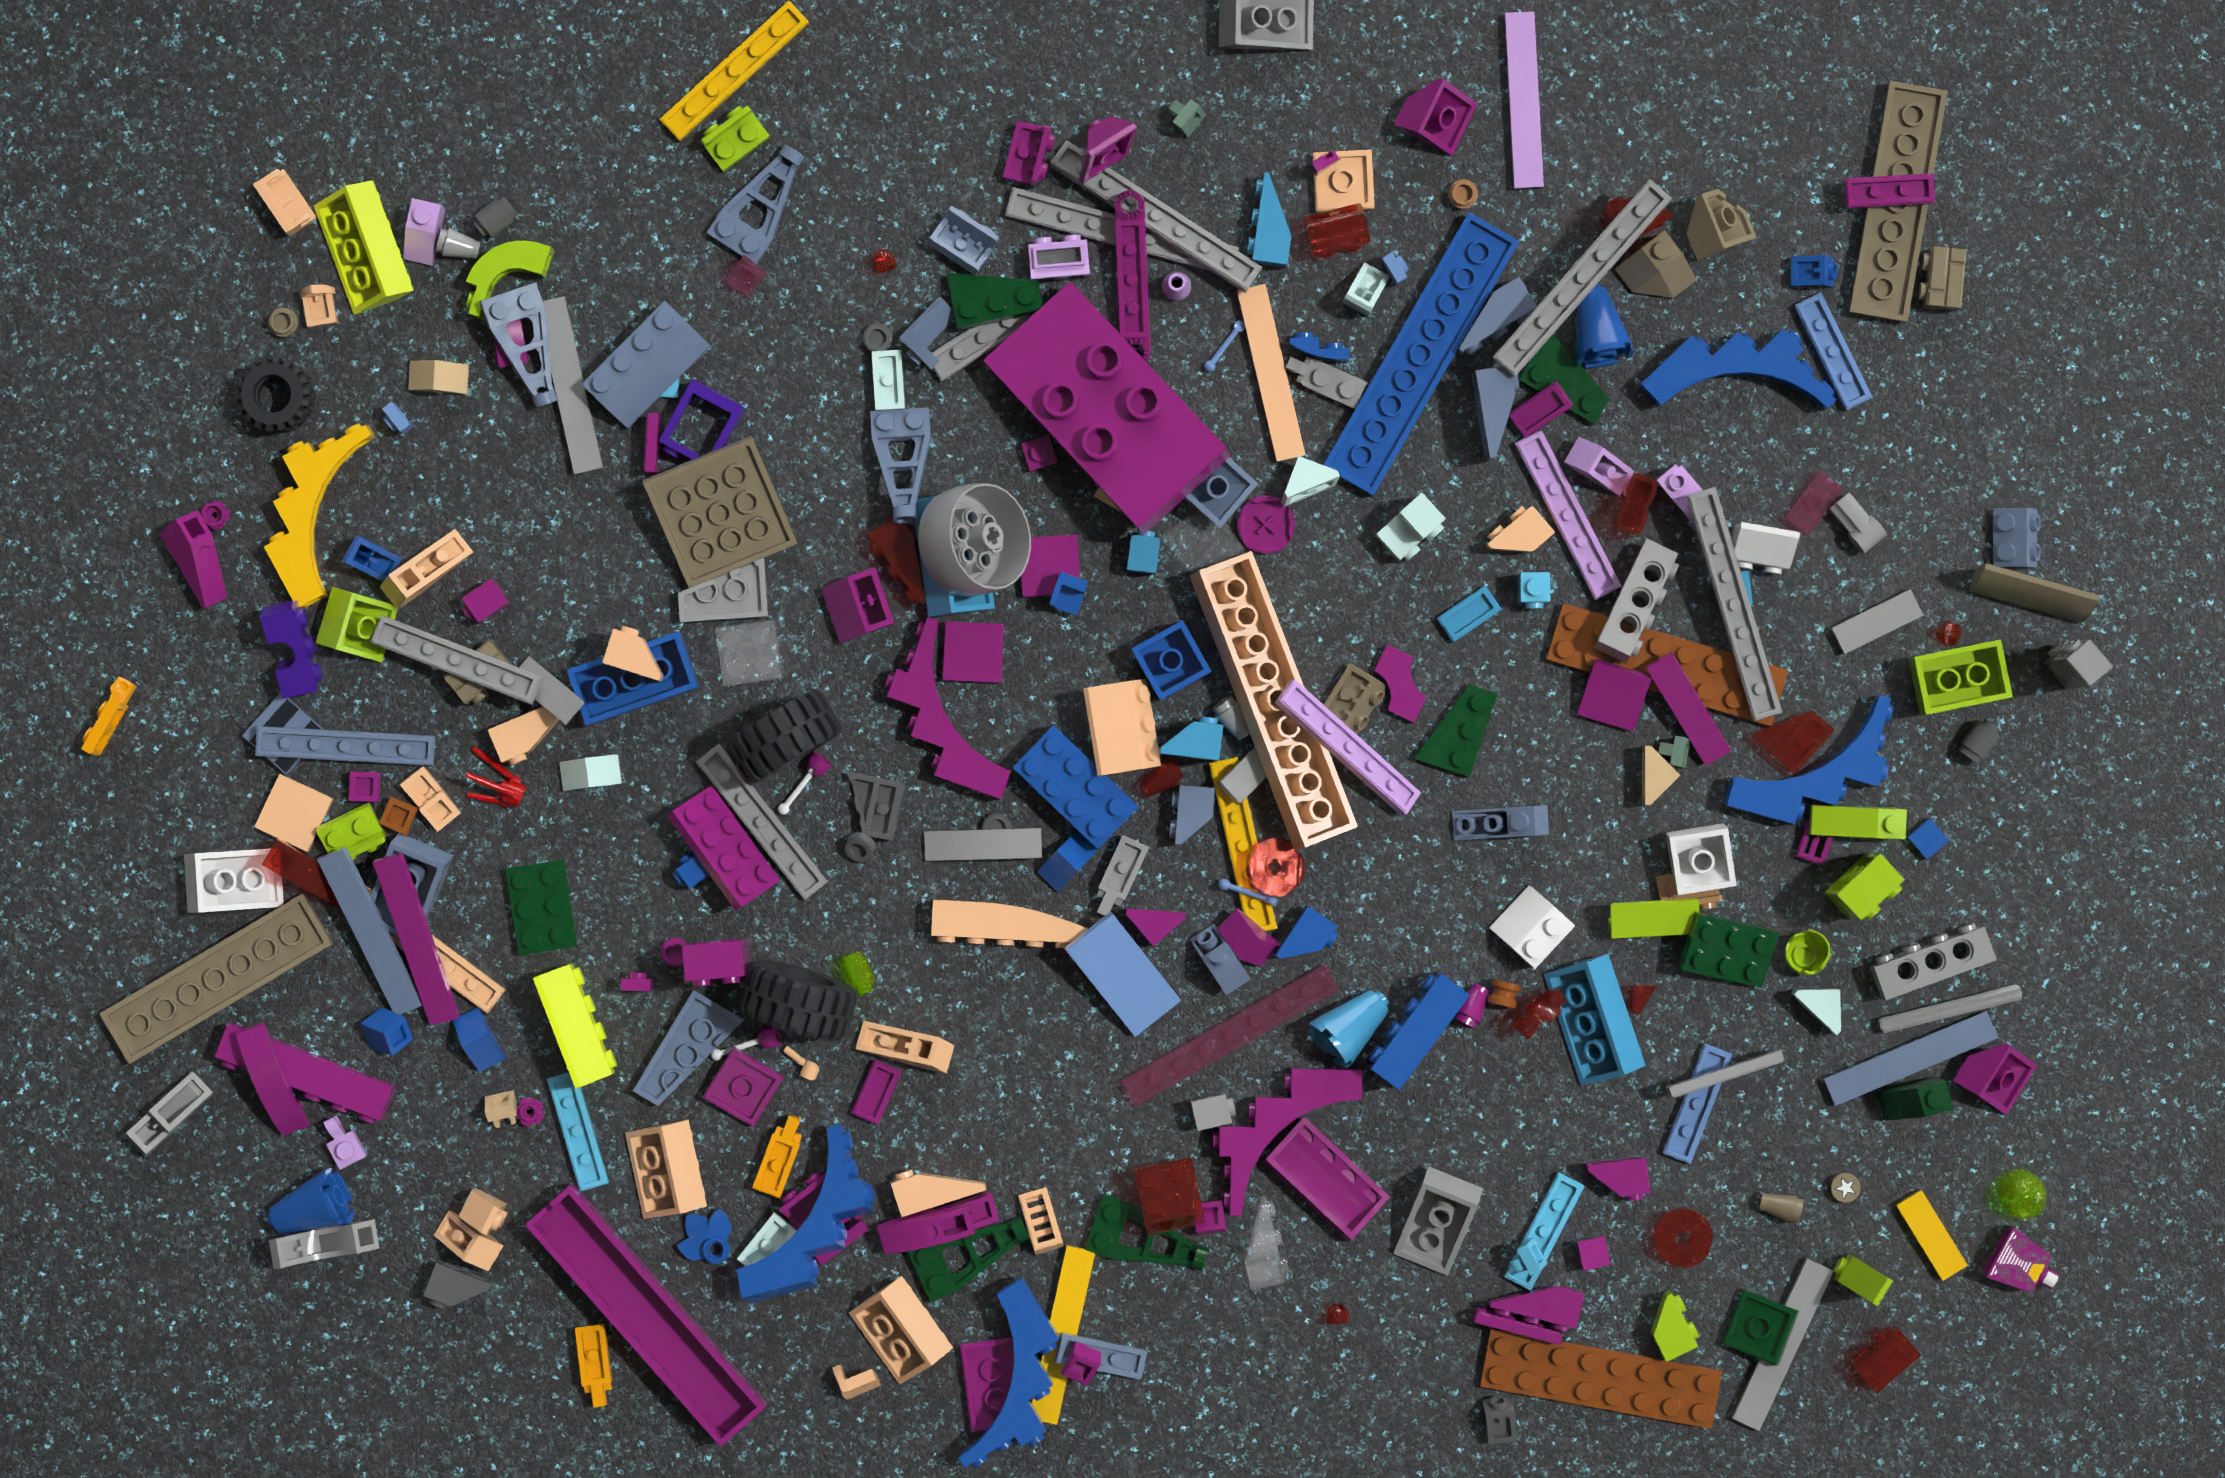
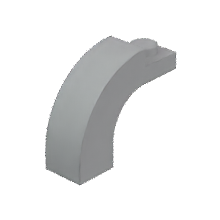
M375 1219L350 1222L349 1224L336 1227L301 1231L269 1240L274 1269L329 1257L358 1254L380 1248Z

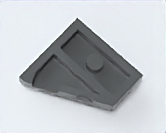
M849 771L848 777L852 783L855 795L854 801L856 809L859 811L862 833L893 841L906 783Z

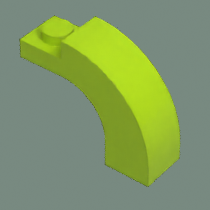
M512 241L496 246L485 253L473 266L466 280L469 285L476 287L475 292L471 291L467 299L466 308H469L468 314L484 320L479 301L490 298L497 282L507 274L527 272L546 278L554 249L533 241Z

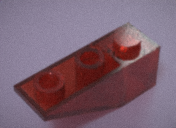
M892 516L868 535L872 540L868 545L878 558L882 555L885 556L890 563L886 568L896 581L902 578L908 588L904 592L914 605L920 602L924 606L926 605V598L915 537L904 524L895 523Z
M277 839L262 865L290 882L341 908L318 860L282 839Z

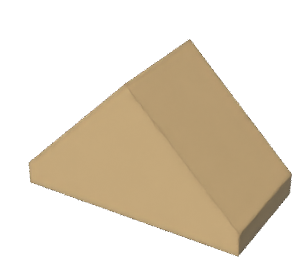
M439 360L410 361L408 390L467 394L469 365Z
M1642 746V805H1651L1680 774L1652 746Z

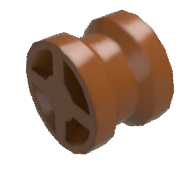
M1492 979L1493 992L1488 996L1487 1002L1516 1008L1515 996L1520 991L1521 985Z

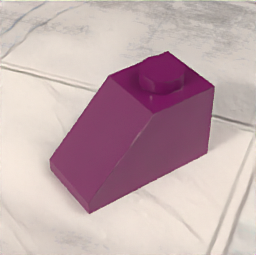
M1643 1156L1585 1163L1587 1171L1620 1197H1626V1201L1644 1199L1643 1194H1650L1647 1161Z

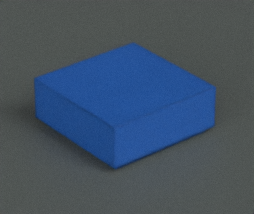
M1928 818L1907 836V839L1925 860L1930 858L1949 841L1931 818Z

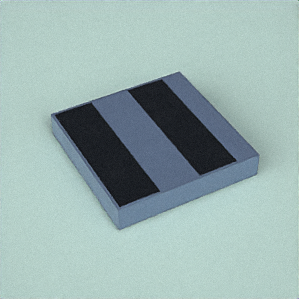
M280 692L242 736L256 748L257 726L306 729L324 728L289 697L283 699ZM265 756L286 775L302 759Z

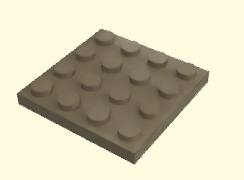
M752 435L643 480V485L689 588L798 544Z

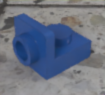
M1826 255L1791 257V286L1834 287V280L1838 276V267L1833 257Z

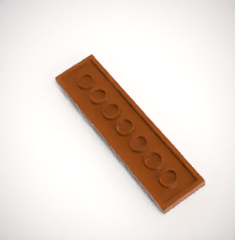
M1562 603L1546 660L1590 673L1594 660L1598 659L1649 674L1646 665L1672 651L1706 708L1753 721L1732 653L1649 629L1648 632L1642 630L1639 640L1643 641L1637 656L1631 655L1627 662L1624 663L1594 648L1608 616ZM1620 623V628L1623 632L1633 633V627L1630 623ZM1768 664L1780 701L1788 670ZM1651 677L1648 690L1662 694ZM1775 715L1753 722L1772 727Z
M1490 1328L1479 1386L1712 1429L1722 1370L1671 1360L1666 1362L1660 1358L1561 1341L1560 1345L1505 1330Z

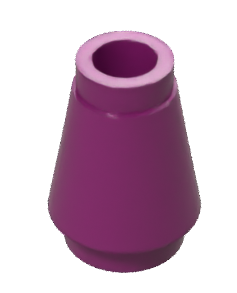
M1473 984L1472 988L1467 992L1470 996L1453 1018L1458 1024L1472 1030L1481 1022L1489 990L1478 984Z

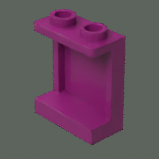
M817 1171L804 1182L807 1186L799 1193L794 1189L781 1199L784 1205L779 1208V1211L785 1214L797 1231L810 1215L820 1195L826 1172L820 1175ZM861 1215L840 1220V1222L844 1223L847 1231V1239H844L845 1247L869 1230L870 1226ZM842 1250L815 1256V1258L821 1265H824Z

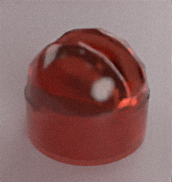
M880 249L874 254L872 264L875 273H886L897 267L895 256L889 250Z
M1947 620L1939 626L1936 637L1943 644L1954 646L1958 644L1961 638L1962 628L1958 622L1954 624L1951 623L1952 620Z
M1340 1303L1329 1306L1326 1312L1327 1325L1350 1323L1348 1308Z

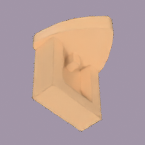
M310 285L300 291V299L303 300L308 328L338 323L333 294H336L335 287Z
M841 1365L832 1368L842 1396L847 1400L881 1386L877 1374L872 1369L847 1379Z

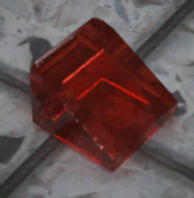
M1631 985L1630 1012L1632 1014L1639 1015L1657 985Z

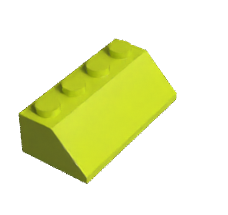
M373 180L344 186L314 205L354 315L396 301L413 291L410 277L407 274L400 250L394 239L390 223L384 212Z
M572 963L534 977V983L575 1089L615 1073L613 1067L617 1066L616 1059L612 1050L607 1051L603 1043V1039H606V1034L601 1022L596 1023L592 1012L596 1011L591 996H585L581 985L585 984V980L580 968H574Z

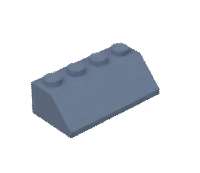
M664 301L582 385L629 429L711 345Z

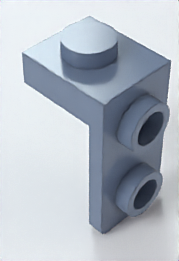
M941 297L937 298L899 337L909 349L906 354L917 365L923 362L930 369L939 360L926 347L956 318L954 310Z

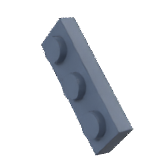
M1064 1332L1060 1333L1054 1360L1056 1363L1065 1364L1074 1343L1078 1341L1101 1352V1364L1097 1371L1141 1380L1148 1352L1146 1349Z

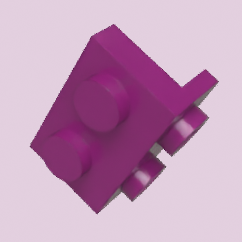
M1017 120L1003 179L1037 187L1039 180H1045L1048 164L1043 163L1046 151L1052 152L1055 135L1051 134L1050 126L1045 125V127Z

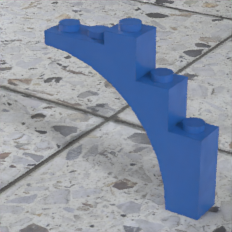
M1784 328L1759 352L1754 349L1757 346L1756 343L1745 333L1743 335L1739 332L1735 333L1713 355L1708 352L1711 348L1701 337L1695 338L1691 335L1638 386L1657 407H1660L1676 393L1695 383L1720 376L1733 375L1764 377L1786 384L1806 395L1822 410L1828 409L1836 401L1832 396L1835 393L1834 390L1825 381L1819 382L1812 375L1814 370L1805 360L1799 361L1796 358L1804 350L1800 346L1802 340L1792 330L1787 332Z
M1881 695L1875 696L1868 716L1855 737L1837 755L1820 767L1799 776L1777 781H1755L1731 777L1723 806L1784 823L1795 824L1796 819L1801 820L1804 813L1805 803L1801 802L1803 797L1837 806L1838 801H1843L1846 794L1847 784H1843L1844 779L1879 787L1880 782H1885L1889 771V766L1885 765L1887 758L1877 756L1876 752L1877 750L1881 751L1884 745L1885 734L1882 733L1884 723H1889L1892 716L1893 706L1890 705L1891 698Z
M838 1124L827 1127L829 1149L827 1170L820 1195L810 1215L795 1235L778 1250L756 1263L737 1269L742 1299L753 1303L817 1286L816 1277L819 1276V1269L816 1260L812 1259V1257L845 1249L844 1239H847V1231L844 1223L840 1222V1220L873 1212L872 1202H875L874 1190L871 1185H868L861 1178L855 1179L859 1173L857 1164L854 1159L852 1160L850 1149L853 1148L852 1137L849 1131L846 1132Z
M1023 1276L997 1291V1296L1007 1315L1013 1337L1014 1368L1012 1382L1005 1403L994 1422L976 1442L959 1454L958 1458L964 1468L970 1464L973 1468L981 1465L988 1460L986 1455L996 1449L999 1453L1013 1444L1011 1439L1014 1437L1021 1447L1027 1443L1031 1447L1045 1438L1043 1433L1046 1432L1047 1427L1030 1399L1034 1397L1038 1401L1051 1392L1049 1387L1053 1386V1381L1036 1354L1041 1352L1042 1355H1045L1057 1347L1055 1342L1059 1340L1060 1336Z

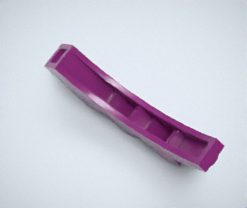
M927 617L926 623L920 621L915 638L920 639L916 651L910 649L905 666L910 667L909 671L905 672L896 669L895 674L889 673L884 687L885 690L889 691L887 697L920 708L918 714L913 712L908 725V729L912 730L911 736L944 748L942 753L936 752L931 768L936 770L934 776L1002 799L1011 771L990 762L972 749L955 730L943 709L936 689L933 669L934 643L940 622Z
M1291 1067L1290 1074H1285V1092H1290V1097L1255 1096V1103H1249V1120L1254 1121V1125L1219 1126V1132H1213V1149H1219V1156L1230 1157V1161H1225L1224 1179H1230V1191H1224V1208L1229 1209L1230 1216H1242L1244 1193L1251 1171L1262 1151L1278 1132L1296 1118L1318 1107L1340 1101L1362 1100V1069Z

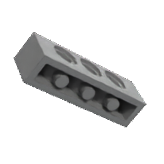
M1646 538L1596 641L1595 649L1624 663L1627 662L1631 655L1637 656L1643 641L1639 640L1642 630L1648 632L1655 618L1651 611L1655 604L1661 605L1667 590L1663 588L1666 579L1672 580L1679 567V564L1675 563L1678 553ZM1644 572H1654L1657 576V581H1648L1644 576ZM1632 597H1641L1645 601V607L1639 608L1635 606L1632 602ZM1620 623H1630L1633 627V633L1623 632L1620 628Z
M2079 639L2076 641L2071 640L2068 643L2067 641L2064 643L2060 642L2047 652L2049 658L2043 662L2065 689L2091 686L2113 667L2090 639L2083 641Z
M1975 923L1958 928L1959 934L1948 937V934L1944 933L1931 938L1932 944L1921 947L1920 943L1903 948L1904 954L1893 957L1892 953L1876 958L1877 964L1869 967L1881 999L1889 1000L1996 961L1997 959L1985 927H1976ZM1958 942H1962L1966 947V953L1960 959H1957L1953 954V947ZM1934 952L1937 954L1939 961L1936 967L1930 969L1925 964V958L1929 953ZM1903 962H1907L1911 967V973L1905 979L1900 978L1897 972L1899 965Z

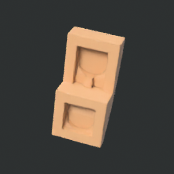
M424 765L400 782V786L416 803L421 813L437 832L461 814Z

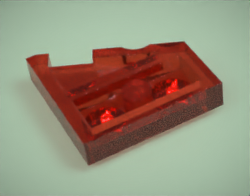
M1809 711L1756 732L1752 737L1793 774H1796L1834 732V729L1814 711Z

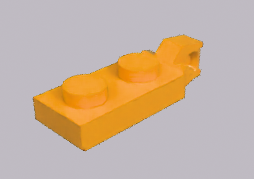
M118 677L110 687L111 695L108 702L105 701L98 710L97 716L99 718L94 727H90L84 734L82 750L95 756L101 755L128 708L126 704L137 687L135 684L122 677Z
M790 1114L784 1128L777 1126L770 1139L753 1189L781 1198L801 1144L802 1135L796 1133L801 1118Z
M604 1323L575 1327L582 1387H584L585 1393L592 1392L593 1408L603 1407L607 1405L606 1390H612L606 1325Z

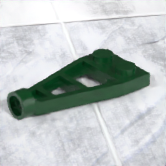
M1104 1193L1085 1250L1115 1260L1189 1265L1202 1270L1209 1248L1197 1245L1135 1204ZM1129 1220H1134L1144 1226L1148 1232L1147 1241L1141 1247H1127L1120 1242L1124 1224ZM1157 1233H1161L1175 1241L1176 1247L1172 1254L1166 1255L1151 1250L1154 1236ZM1191 1250H1196L1193 1260H1191L1189 1258V1252Z
M1022 1217L1009 1223L974 1229L975 1234L954 1241L908 1251L930 1303L958 1291L1016 1244L1031 1239ZM1011 1228L1013 1229L1016 1238H1013L1010 1235ZM987 1235L994 1236L998 1244L997 1249L985 1257H979L973 1241ZM964 1246L970 1253L971 1261L960 1272L952 1273L943 1257V1251L948 1247Z

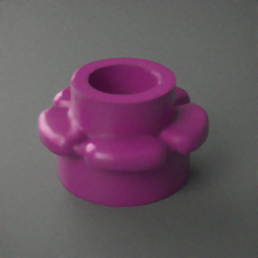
M220 501L206 503L201 509V516L207 527H212L214 530L223 528L225 526L224 523L229 520V510ZM216 512L218 516L216 518H213L212 515Z
M523 1098L519 1102V1106H517L516 1118L520 1119V1123L524 1126H532L534 1123L538 1124L544 1117V1107L538 1099ZM528 1109L532 1110L531 1115L527 1114Z

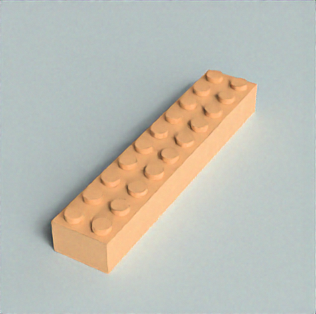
M1252 551L1190 575L1294 849L1298 850L1358 827L1329 751L1275 703L1289 681L1295 679L1302 686L1303 683Z

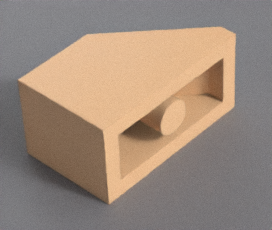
M622 626L621 631L613 629L602 663L662 682L663 674L645 639L637 637L639 631L626 626Z
M449 1210L434 1236L463 1261L489 1271L503 1245L490 1234L485 1235L459 1218V1215Z

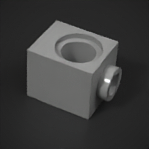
M1225 1092L1191 1100L1198 1131L1232 1123L1231 1116L1236 1115L1233 1099H1227Z

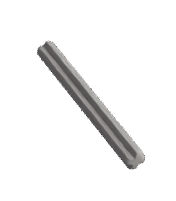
M2014 984L1880 1017L1878 1025L1882 1033H1888L2022 999V992L2019 985Z

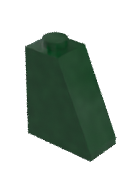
M1934 1076L1877 1092L1885 1121L1927 1117L1954 1109L1946 1080Z

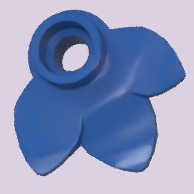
M721 1209L716 1210L710 1220L698 1214H688L685 1220V1229L689 1238L677 1246L680 1252L686 1258L693 1261L704 1259L711 1264L724 1262L730 1254V1244L727 1239L732 1228L728 1216ZM712 1244L720 1245L721 1252L719 1254L711 1252L710 1247Z

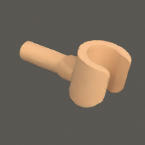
M787 1046L783 1052L797 1062V1064L803 1066L799 1075L809 1080H815L819 1072L818 1065L804 1059Z

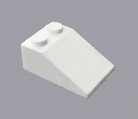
M280 848L184 854L188 913L272 908L284 905Z

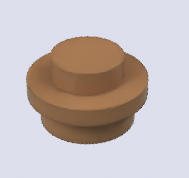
M1462 179L1451 185L1448 197L1454 207L1468 209L1475 204L1478 191L1471 181Z

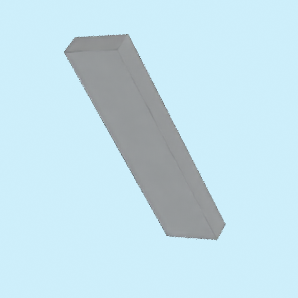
M1033 314L970 328L932 352L939 360L933 369L941 382L998 347Z
M1775 1050L1666 1086L1669 1097L1676 1098L1781 1063L1784 1057L1781 1050Z

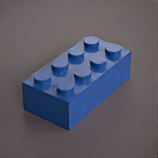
M678 631L646 642L663 674L662 682L602 663L604 657L567 669L574 693L585 702L580 708L585 725L592 726L699 689L700 685L682 633Z
M1054 725L1013 767L1097 849L1139 807L1106 775L1098 776L1096 765Z
M1439 972L1435 976L1431 973L1427 976L1420 986L1424 991L1418 999L1414 997L1410 999L1403 1009V1012L1406 1014L1400 1023L1397 1021L1392 1023L1385 1033L1388 1037L1387 1041L1382 1047L1377 1044L1367 1058L1371 1061L1368 1067L1398 1090L1402 1088L1470 996V994Z

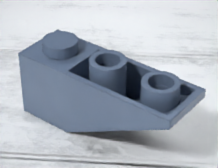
M1520 277L1493 292L1457 350L1459 355L1465 351L1468 355H1471L1483 347L1481 342L1490 336L1493 340L1509 332L1507 326L1517 321L1518 325H1521L1530 316L1532 311L1537 308Z
M1547 805L1452 811L1454 840L1549 835Z

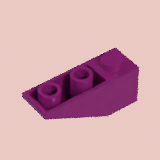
M197 510L175 519L159 534L202 608L206 609L226 600L227 594L213 535L199 511Z
M1552 1284L1489 1299L1488 1305L1494 1308L1493 1313L1511 1317V1313L1523 1315V1321L1539 1324L1540 1320L1551 1322V1328L1568 1332L1569 1327L1575 1329L1577 1327L1585 1294L1582 1291Z

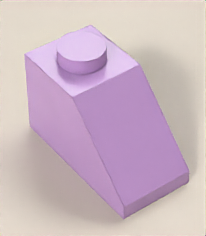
M412 198L405 227L404 260L433 266L435 250L446 211L442 205Z
M1578 437L1564 461L1579 474L1618 496L1622 494L1634 473V470L1605 448L1581 437Z

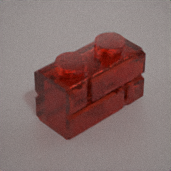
M1361 203L1303 217L1313 256L1319 255V258H1329L1334 256L1336 251L1343 249L1357 251L1364 248V244L1371 243L1366 216Z
M1895 1326L1891 1329L1885 1327L1880 1330L1874 1337L1876 1342L1869 1348L1863 1346L1852 1356L1854 1361L1850 1364L1851 1367L1876 1394L1921 1356L1917 1349Z

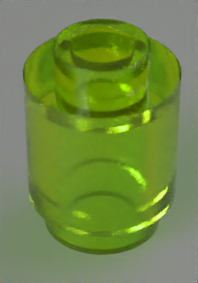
M861 951L839 959L841 963L839 969L845 983L855 988L858 996L874 990L872 984L877 981L867 957H863Z

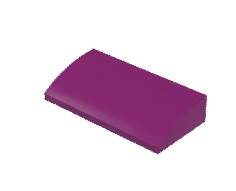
M1305 1117L1261 1161L1346 1242L1351 1241L1390 1198Z

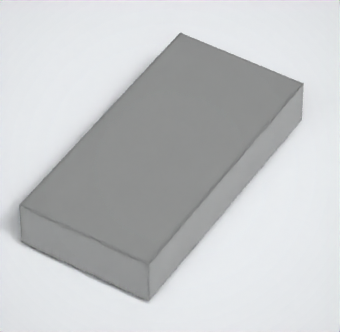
M1255 746L1217 783L1236 805L1240 804L1266 778Z

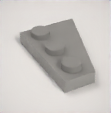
M765 558L679 592L680 623L769 617Z

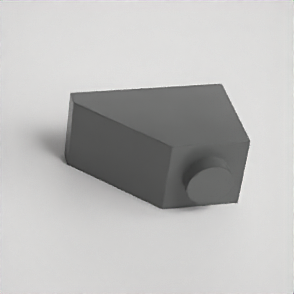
M440 1260L435 1264L423 1296L430 1298V1304L445 1309L446 1305L451 1307L488 1291L493 1287L495 1281Z

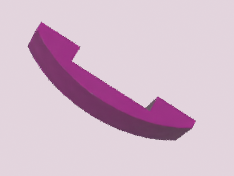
M264 1022L236 1032L240 1051L262 1104L278 1131L283 1136L310 1126L303 1106L299 1099H295L274 1053L275 1046Z

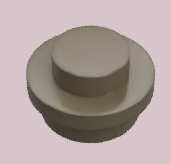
M278 308L269 317V328L279 337L291 336L298 328V317L288 308Z

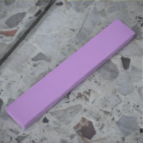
M1534 11L1505 13L1514 189L1543 188Z
M1542 430L1515 443L1594 600L1622 587Z
M1297 680L1289 681L1275 703L1400 816L1407 815L1421 792Z

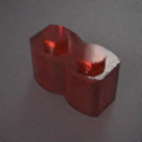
M1635 473L1628 479L1623 489V504L1618 508L1614 516V531L1631 537L1641 533L1647 522V507L1651 504L1656 494V479Z

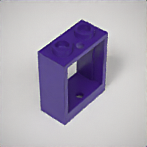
M692 379L659 439V442L665 445L663 451L677 459L680 454L691 460L701 456L671 440L694 395L731 414L711 452L727 446L746 411L745 407Z

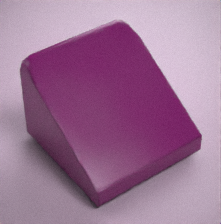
M1605 1235L1576 1241L1582 1271L1610 1265Z
M1076 1341L1061 1370V1375L1087 1386L1100 1367L1101 1352Z

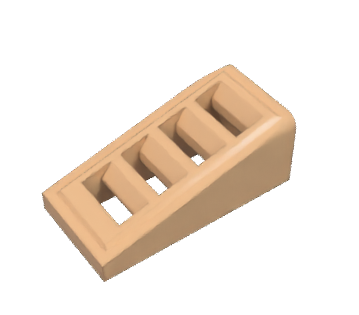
M1044 1187L1018 1195L1035 1254L1063 1247L1064 1244L1047 1188ZM1044 1199L1045 1204L1032 1208L1027 1206V1203ZM1046 1210L1048 1212V1215L1033 1220L1030 1216ZM1051 1222L1052 1227L1039 1231L1034 1229L1036 1226ZM1051 1234L1055 1236L1054 1239L1038 1243V1238Z

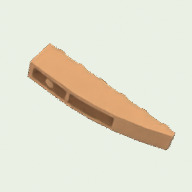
M933 900L931 936H938V942H955V937H967V943L984 944L985 938L996 939L997 945H1014V940H1026L1025 946L1043 947V941L1055 942L1056 948H1065L1088 930V928L1074 922L1024 907L991 902Z

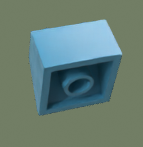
M1200 716L1199 722H1192L1160 748V754L1219 761L1223 725L1217 724L1218 718Z

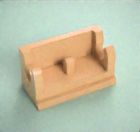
M276 169L253 184L288 235H294L317 219L284 169L281 171Z

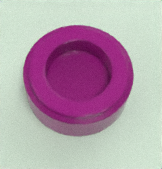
M677 937L666 940L660 950L663 962L671 967L682 966V946L688 943Z

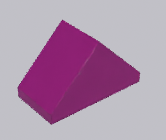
M1126 909V915L1153 946L1185 920V912Z
M1236 908L1217 928L1239 960L1262 966L1281 947L1277 940L1239 908Z

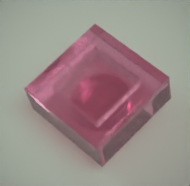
M743 255L725 280L749 297L766 276L767 271Z

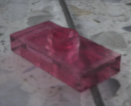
M1819 471L1784 519L1808 536L1844 488L1822 471Z

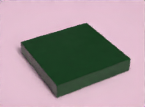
M1743 1289L1722 1344L1779 1366L1800 1311Z

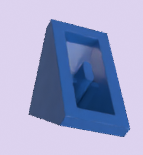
M356 535L342 561L384 582L386 577L397 569L402 558Z
M1076 830L1037 873L1058 892L1098 849Z
M479 1007L453 1020L461 1047L479 1072L506 1059Z

